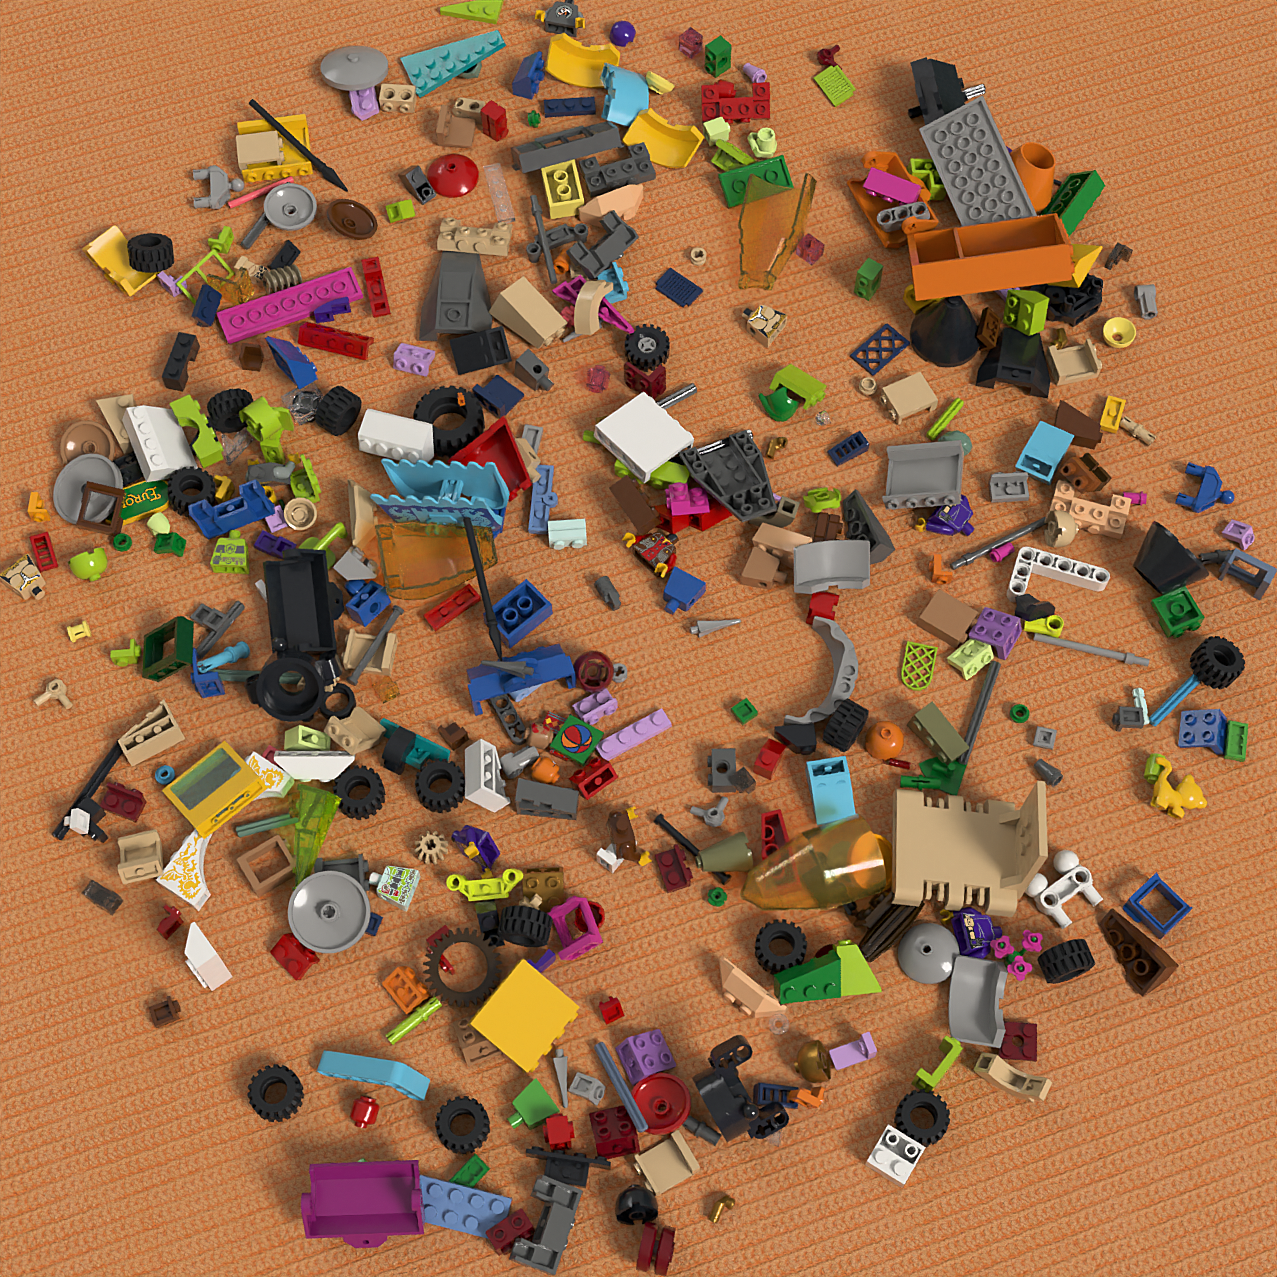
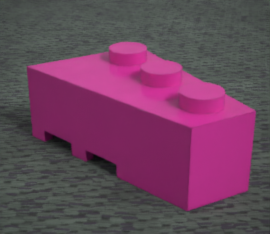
M871 167L863 186L868 195L880 197L889 203H898V206L915 203L922 189L920 185Z

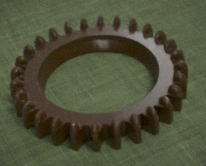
M456 928V934L452 930L448 931V937L441 934L442 942L435 939L434 942L437 947H428L433 953L425 954L430 961L423 962V965L429 967V969L423 971V974H430V977L425 979V982H432V985L428 988L429 990L437 989L434 993L435 997L442 994L441 1002L449 998L448 1005H452L456 1000L457 1007L461 1006L462 1001L465 1007H469L470 1000L473 1005H477V997L484 1001L483 993L490 996L491 992L488 988L496 989L493 981H500V978L495 976V973L502 972L496 966L502 964V961L495 960L500 953L492 952L496 945L488 946L491 941L490 938L483 941L484 933L476 937L477 930L475 929L469 934V928H465L462 934L460 928ZM467 942L477 946L484 953L487 960L488 969L484 981L479 987L469 992L451 990L442 982L439 975L438 964L440 957L449 946L455 943Z

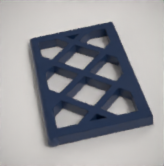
M886 323L856 349L850 357L874 376L910 344V341ZM885 330L891 332V336H881V334ZM878 340L879 348H868L870 343ZM881 340L892 341V348H882ZM895 341H902L904 343L900 348H895ZM860 352H866V359H860L857 355ZM869 352H879V359H869ZM882 352H892V355L887 359H882ZM869 363H879V366L873 370L869 367Z

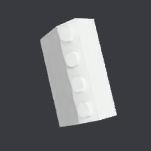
M146 405L126 408L122 421L146 482L169 479L171 475H175V471H182L183 467H186V469H190V466H194V469L198 468L184 431L179 425L172 409Z

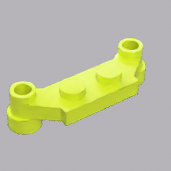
M511 868L505 870L502 877L468 880L464 875L453 874L447 878L446 884L450 890H459L466 895L468 901L509 897L508 893L523 879V873L521 870Z

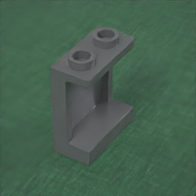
M358 854V858L332 861L314 858L315 873L322 871L342 872L357 880L365 891H370L369 879H366L365 873L369 872L368 860L364 859L363 854Z

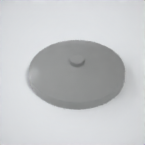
M348 46L329 53L322 60L320 66L322 78L328 85L348 91L363 90L379 84L385 79L389 70L386 56L379 50L367 46Z
M85 454L73 459L63 468L56 480L53 491L55 508L63 519L76 525L82 505L81 500L87 481L123 489V479L119 468L114 462L102 455ZM92 492L84 520L96 523L103 521L114 511L118 498Z
M322 871L304 879L294 890L288 905V920L293 934L304 946L320 953H337L355 945L366 932L371 917L370 901L362 885L353 877L337 871Z

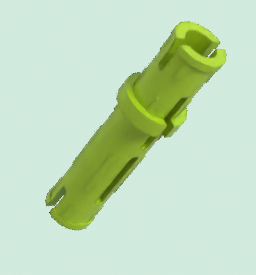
M433 996L423 1006H418L413 1014L385 1034V1036L394 1045L421 1022H426L431 1014L442 1007V1004Z

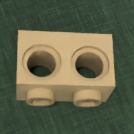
M381 85L379 96L381 111L415 112L417 100L415 86Z

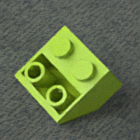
M1009 289L1007 291L1003 323L1028 336L1043 331L1049 298L1036 291Z

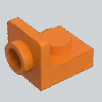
M819 1086L813 1087L811 1091L805 1088L791 1090L788 1099L808 1109L819 1108L824 1100L823 1093L825 1088Z

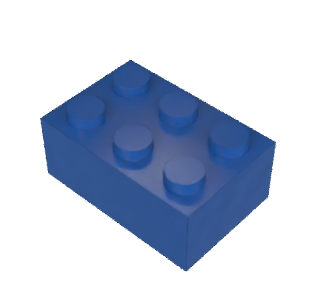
M527 579L492 606L496 621L498 622L497 627L501 634V641L509 649L553 614L552 604ZM485 612V613H483V616H484V622H485V624L487 625L486 616H485L486 612Z

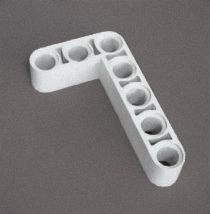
M1023 547L1018 553L1006 596L1010 601L1016 602V596L1024 595L1031 573L1098 592L1105 589L1110 579V574L1104 568L1035 548Z

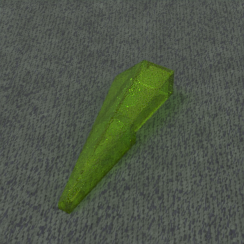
M298 784L297 790L300 791L299 802L296 803V809H299L298 822L295 823L294 854L297 856L296 867H293V873L296 876L295 887H292V891L304 879L310 876L342 799L329 791L303 784Z

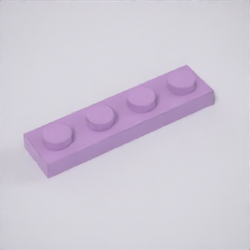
M661 708L600 741L595 749L599 756L609 761L672 727V723Z

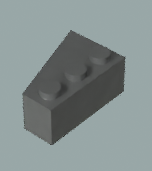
M518 778L515 797L517 814L576 820L579 791Z

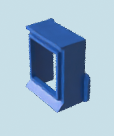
M1157 872L1123 906L1124 912L1135 922H1142L1160 940L1192 909L1160 879ZM1154 888L1178 910L1164 925L1139 903Z

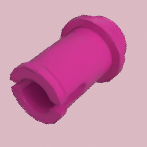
M1140 491V493L1123 492V497L1132 499L1131 504H1139L1140 506L1146 504L1147 494L1143 493V491Z
M1007 542L997 549H992L989 555L993 562H1001L1002 558L1014 553L1015 549L1010 542Z

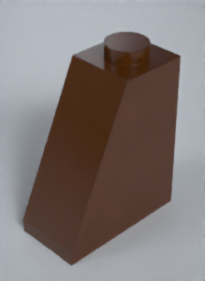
M1060 400L1054 427L1074 435L1070 445L1095 450L1097 443H1101L1103 433L1100 432L1101 425L1065 401Z

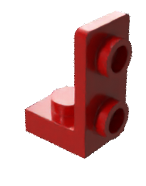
M446 924L426 939L428 944L426 949L430 954L433 952L428 947H437L434 942L435 939L442 942L441 934L448 937L450 929ZM442 954L439 966L445 973L449 971L451 975H454L455 970Z

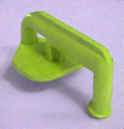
M338 522L321 540L316 537H310L298 549L326 550L327 568L329 570L335 564L336 556L327 546L337 536L341 539L346 538L348 532L344 524Z

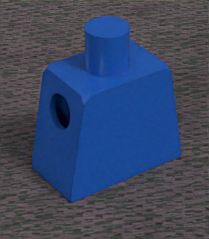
M675 566L663 592V599L668 602L664 610L672 615L677 608L688 611L705 593L706 582Z

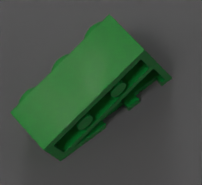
M835 950L828 951V954L822 957H814L810 959V962L801 966L796 965L775 974L774 995L779 1003L786 1004L841 998V958Z

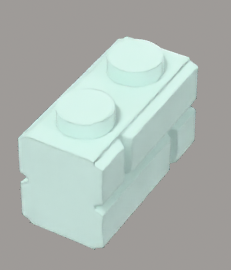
M585 519L548 521L550 548L561 550L564 547L582 548L584 545H587Z

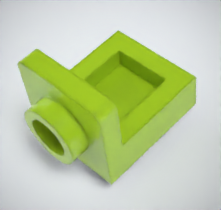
M130 639V649L111 650L110 658L114 665L122 667L128 664H138V656H141V647L137 645L135 639Z

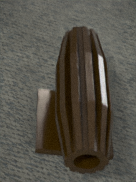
M892 891L888 893L882 892L879 896L876 894L868 902L870 904L868 908H863L856 914V920L853 925L855 927L862 925L869 928L858 944L867 962H873L889 950L911 927L925 905L923 900L919 907L891 904L890 898L894 893Z

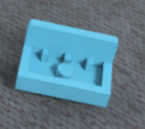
M616 261L612 262V268L604 270L596 277L597 280L613 282L614 289L604 296L610 304L627 299V291H629L627 281L622 279V268L617 266Z

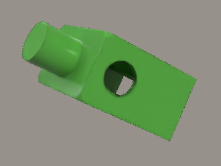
M535 1078L513 1100L512 1106L516 1112L508 1117L507 1120L513 1129L524 1122L528 1129L532 1130L546 1123V1119L550 1118V1115L560 1113V1110L537 1078Z

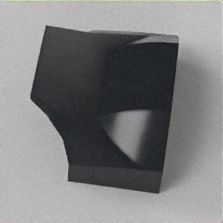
M1030 594L1015 597L1017 607L1014 616L1030 622L1055 614V607L1048 601H1039Z

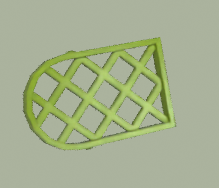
M907 641L901 669V680L908 689L921 691L930 685L938 647ZM909 646L912 651L907 654ZM920 649L925 652L921 657L917 653ZM935 651L934 658L932 659L930 654ZM914 653L918 659L912 662L909 656ZM926 656L931 660L927 664L922 660ZM906 658H907V660H908L910 663L905 666V662H906ZM918 661H920L923 665L919 669H917V667L914 664ZM932 664V669L930 671L927 666ZM912 665L915 671L909 673L906 668ZM924 668L928 672V674L925 676H923L920 673V671ZM916 673L921 677L917 681L912 677ZM930 676L929 682H927L925 678ZM910 678L913 683L908 685L905 680ZM923 680L926 685L919 687L917 683Z

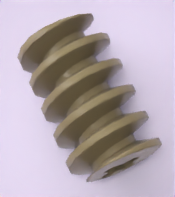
M292 264L290 267L284 266L283 269L277 268V270L272 269L270 272L264 271L262 281L266 293L270 294V288H272L273 292H277V286L280 290H283V285L286 288H290V283L293 286L297 285L296 281L302 284V276L299 268Z

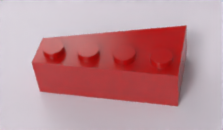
M781 809L761 814L762 896L764 901L802 891L801 880Z

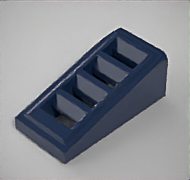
M858 431L828 450L827 453L838 467L867 452L869 443L861 431ZM836 452H839L842 458H839Z
M757 1083L753 1088V1104L764 1107L771 1102H778L779 1091H782L780 1103L783 1107L798 1109V1103L790 1100V1103H787V1092L798 1090L799 1087ZM770 1091H773L772 1101H770Z

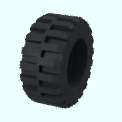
M450 385L449 388L441 386L439 387L440 389L435 390L434 388L430 390L428 395L424 394L421 397L422 401L417 402L413 413L414 420L432 424L434 454L437 453L439 457L446 455L448 458L454 456L484 433L485 428L483 409L478 398L474 397L472 392H466L465 388L459 387L457 389L456 386ZM457 393L464 395L465 405L460 406L458 404ZM447 413H456L466 419L460 427L453 430H441L433 425L439 416Z

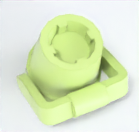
M766 127L760 129L758 133L751 132L747 139L755 156L759 158L773 157L777 149L774 131Z

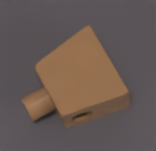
M754 546L741 575L740 584L770 590L774 581L785 584L788 573L779 570L780 559Z

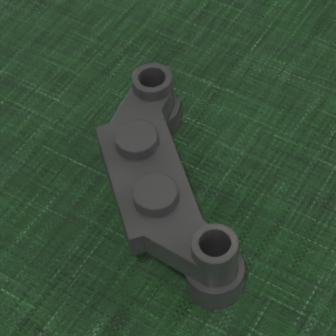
M579 223L575 227H570L567 224H563L546 231L549 249L552 250L571 241H582V243H585L588 236L587 225ZM539 234L534 236V243H530L526 247L529 261L532 263H537L543 253Z

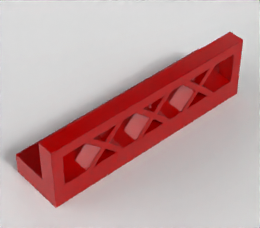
M306 322L299 327L298 344L361 360L368 358L369 346L374 343L373 337L311 322Z

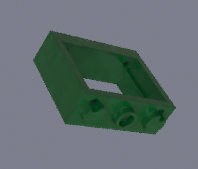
M177 616L144 635L142 678L160 682L192 664L194 621L188 620L183 616ZM174 638V653L163 659V644Z

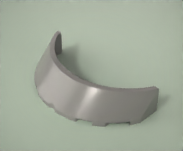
M814 616L812 626L825 641L832 656L834 676L830 691L823 703L818 708L810 709L804 717L785 715L783 726L810 724L831 716L845 699H849L854 690L855 681L858 676V660L854 650L855 647L852 641L840 629V626L833 620Z

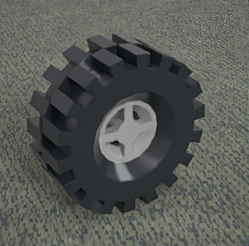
M643 324L642 328L638 325L635 327L634 333L627 334L625 357L633 366L636 365L639 370L644 368V372H648L650 368L654 371L660 364H666L667 358H669L670 342L664 330L661 332V328L658 326L655 329L653 324H650V327Z

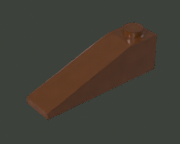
M1113 908L1110 909L1099 923L1109 944L1114 947L1118 955L1117 960L1119 964H1122L1127 974L1125 976L1128 982L1142 997L1167 981L1179 965L1161 947Z

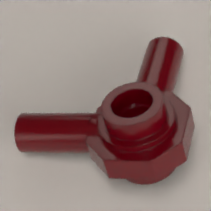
M835 45L831 49H821L816 54L818 62L821 65H832L833 68L838 65L834 61V54L840 50L839 45Z

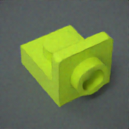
M224 226L222 232L218 235V240L208 239L207 242L211 251L214 249L217 253H228L234 240L231 227Z

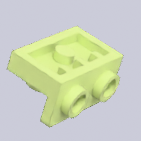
M970 638L947 657L949 664L962 672L965 680H968L988 664L994 656L991 645Z

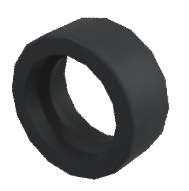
M337 683L336 686H332V692L325 691L323 701L319 707L323 716L328 720L332 716L337 717L339 720L350 717L353 709L356 707L355 696L350 687ZM335 693H343L348 697L349 701L346 708L337 712L328 710L326 707L328 697Z

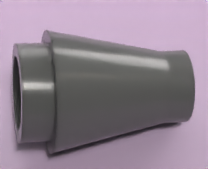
M1039 759L1034 764V768L1047 785L1055 787L1063 779L1061 770L1044 760Z

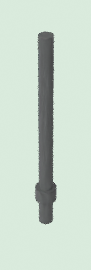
M531 195V212L535 217L550 283L556 284V273L541 216L542 208L538 203L537 196Z
M1046 517L975 552H968L962 555L960 559L950 563V568L955 570L963 565L967 566L973 563L975 559L991 552L992 549H997L1007 542H1012L1048 524L1045 523Z

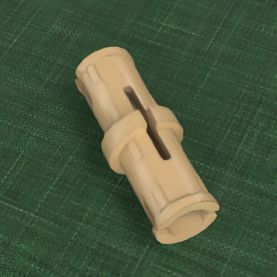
M1127 416L1119 424L1120 427L1129 431L1134 438H1139L1149 446L1156 439V436L1144 429L1143 425L1135 423Z

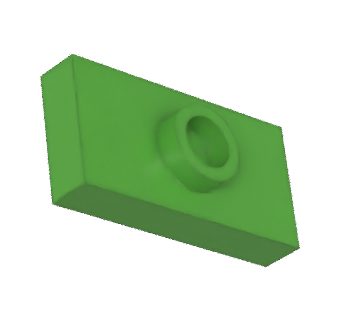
M1231 720L1227 722L1224 759L1245 761L1248 735L1247 723Z

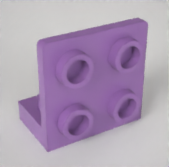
M985 607L977 619V623L971 629L969 638L995 646L998 658L1006 660L1022 633L1020 618Z
M660 1029L628 1037L615 1048L632 1086H635L640 1080L649 1075L676 1067V1063Z

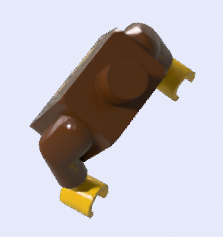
M636 807L612 810L606 826L617 857L616 859L623 858L639 862L641 866L652 862L648 857L650 855L648 851L641 854L636 852V840L630 820L638 817L634 813Z

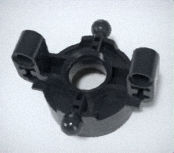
M276 637L271 644L272 648L277 652L269 657L260 673L246 679L244 687L251 704H258L259 708L262 707L269 715L276 719L287 722L300 720L310 722L323 701L326 686L334 684L333 679L342 674L343 667L337 651L333 649L322 653L319 660H316L307 653L296 651L294 648H287V641L283 637ZM287 671L300 673L305 679L304 688L298 692L286 691L280 684L282 674Z
M742 1035L733 1036L714 1047L710 1053L711 1058H708L711 1067L692 1077L727 1143L745 1132H748L751 1139L753 1137L757 1139L766 1138L784 1128L789 1122V1116L780 1102H771L760 1109L757 1105L753 1104L739 1079V1072L736 1067L749 1060L753 1053L749 1042ZM744 1046L742 1050H737L739 1047Z

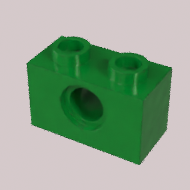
M721 35L705 45L704 68L707 73L715 78L731 68L732 45Z

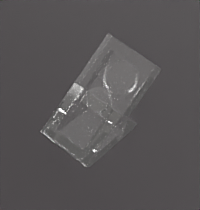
M245 427L235 435L233 440L223 433L221 434L222 447L224 449L223 456L226 464L230 466L253 441L252 435Z

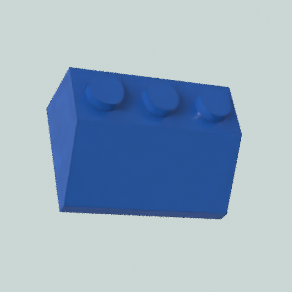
M269 336L265 338L277 366L298 389L318 379L315 373L317 372L316 366L313 362L309 361L305 354H302L298 346L294 347L289 341Z

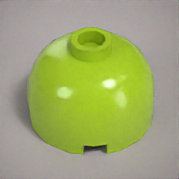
M104 548L93 549L94 553L86 551L71 558L67 563L72 573L77 578L82 580L89 579L90 582L100 579V574L105 572L108 564Z

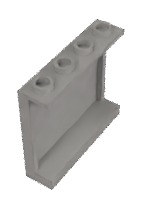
M961 440L887 446L889 458L886 496H882L886 510L960 504L964 459Z

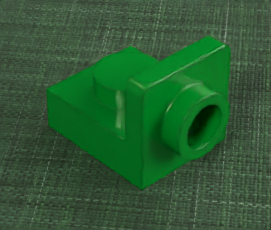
M176 532L158 534L154 552L157 554L174 553L178 557H183L186 540Z

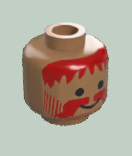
M532 722L529 728L525 727L523 739H526L529 747L535 746L538 749H545L552 743L553 731L547 724Z

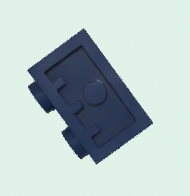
M496 375L483 388L478 384L472 388L474 397L478 398L480 405L499 419L504 415L506 416L524 397L523 392L499 375Z

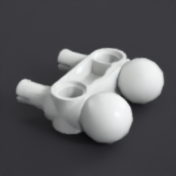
M1070 850L1059 851L1053 860L1056 871L1065 875L1048 888L1046 877L1041 873H1037L1025 891L1028 896L1034 898L1038 910L1045 913L1046 916L1052 915L1062 930L1072 923L1061 908L1062 904L1078 892H1082L1093 907L1103 900L1092 886L1094 880L1091 877L1090 871L1081 864L1079 865L1077 855ZM1075 875H1080L1083 882H1078ZM1044 897L1051 899L1052 905H1047Z

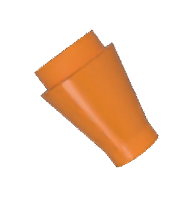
M562 249L561 253L553 261L555 273L563 275L569 270L570 257L566 253L568 249Z

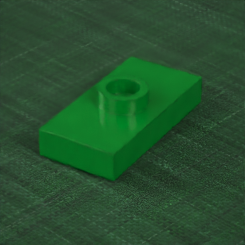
M475 1153L449 1182L473 1188L491 1168Z

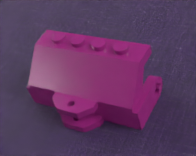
M419 1160L310 1164L311 1192L302 1193L301 1213L306 1239L343 1237L344 1242L354 1248H376L387 1241L388 1236L424 1234L425 1212L422 1189L420 1187Z

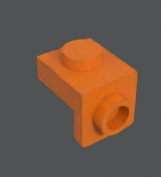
M934 554L932 561H929L928 572H931V583L939 585L951 583L953 572L941 571L942 554Z

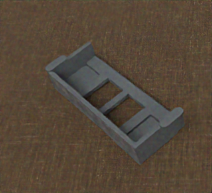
M605 121L587 127L579 126L534 139L535 141L511 147L510 149L514 162L512 168L515 171L520 170L522 173H526L616 147L623 148L624 144L620 140L618 127L610 121ZM579 134H583L584 136H586L572 141H569L567 139L568 137L576 136ZM558 140L562 142L561 144L550 147H546L544 145Z

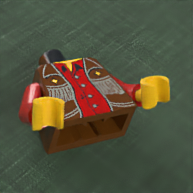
M628 532L624 535L622 541H627L626 546L628 548L634 545L633 555L657 578L660 575L663 578L666 573L673 570L677 560L674 544L679 541L676 534L670 533L664 537L660 532H655L653 534H645L644 536H634Z

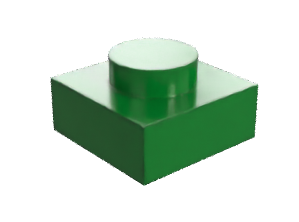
M747 698L731 708V712L742 726L758 715V711Z

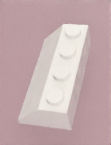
M369 408L366 410L358 432L360 451L399 461L405 459L412 464H416L417 460H424L428 463L434 457L432 424Z
M191 923L184 952L188 957L185 962L203 987L209 986L211 991H213L233 976L196 923Z

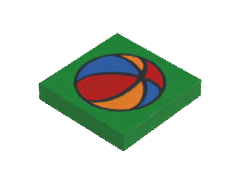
M570 714L550 744V748L584 767L604 736V732Z

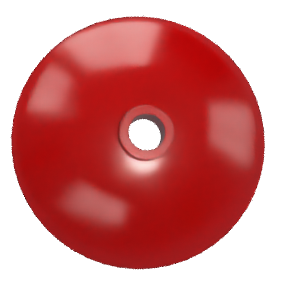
M447 154L437 158L430 165L427 179L434 192L438 195L457 198L470 193L476 187L479 180V171L477 165L469 157L461 154Z
M655 1073L640 1080L631 1092L648 1125V1129L644 1131L648 1134L663 1135L675 1131L686 1121L691 1110V1095L687 1086L681 1079L672 1074ZM661 1107H666L664 1111H659Z

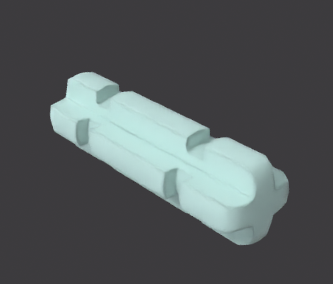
M1142 688L1133 689L1135 707L1143 708L1144 725H1147L1150 721L1149 716H1147L1148 711L1146 700L1144 699V690Z

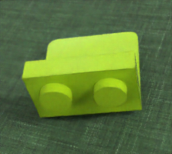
M302 454L300 457L304 469L291 473L290 486L295 498H306L312 503L320 501L318 494L321 493L310 459H305L304 454Z

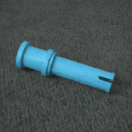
M241 641L234 647H226L222 653L199 661L197 666L202 664L203 666L198 667V670L201 673H205L225 663L232 664L240 658H247L250 655L249 646Z

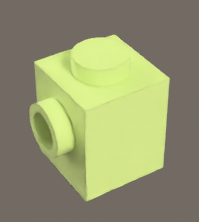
M723 117L703 123V135L709 146L715 145L718 139L729 140L730 126L728 122L725 123Z

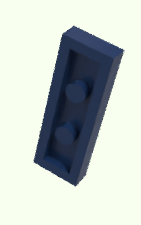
M595 97L544 100L545 118L596 115Z

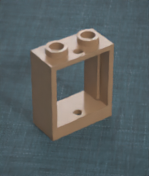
M279 834L236 859L258 897L301 873L298 867L301 865L295 854L291 856L288 851L291 849L286 838L282 840ZM280 846L290 866L260 883L248 863Z

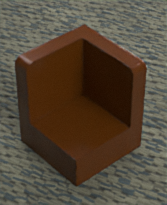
M242 343L239 355L242 370L260 372L264 358L261 346Z
M453 722L445 729L442 725L438 727L439 734L453 751L469 740L467 731L463 727L460 728L456 722Z

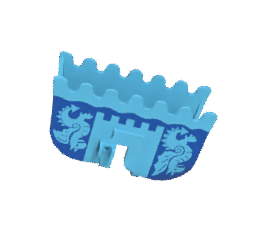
M381 459V463L390 480L405 500L396 495H389V498L386 499L379 494H371L370 498L398 524L413 530L426 531L428 534L431 531H434L435 534H447L451 529L456 533L467 535L463 519L470 517L474 534L491 533L501 528L503 517L496 515L491 509L506 507L510 494L495 463L486 462L485 467H482L472 461L468 462L467 466L462 465L458 461H452L449 466L438 460H435L433 465H430L424 460H417L416 464H412L408 460L401 459L399 464H396L390 459ZM461 492L468 497H472L471 501L460 497Z

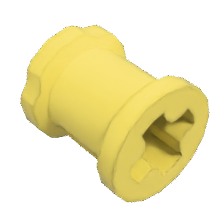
M86 620L82 621V624L67 627L69 637L73 643L76 642V639L92 636Z

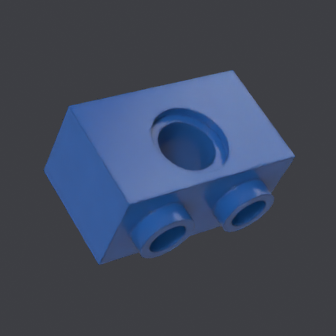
M371 580L345 606L352 620L366 627L391 603V600L385 588Z

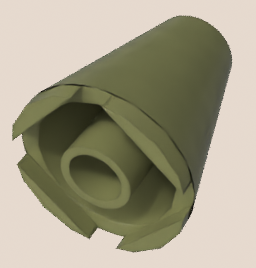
M738 832L699 851L698 856L695 857L697 868H701L702 872L752 871L751 849H748L746 845L748 839L745 833Z

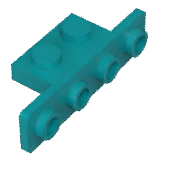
M382 718L380 724L387 729L384 737L390 739L399 725L385 718ZM417 734L414 749L406 757L405 763L420 770L428 759L435 761L434 759H439V761L447 759L449 762L451 751Z

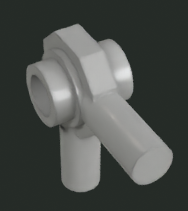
M723 796L716 808L708 810L692 806L690 813L704 818L706 825L717 827L725 819L723 810L729 800Z

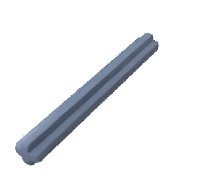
M599 1042L594 1046V1049L637 1131L642 1133L648 1129V1125L604 1042Z

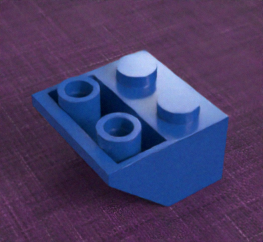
M538 51L523 58L512 83L513 95L532 100L534 94L538 93L539 83L545 77L542 52Z

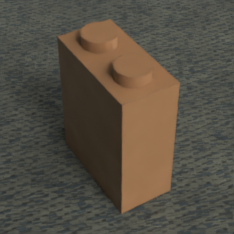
M938 589L920 615L917 626L957 649L960 643H965L969 636L967 632L977 623L978 611Z

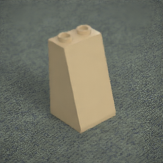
M524 276L502 291L489 311L493 317L538 349L544 345L547 347L552 343L554 337L559 338L565 332L564 328L568 323Z

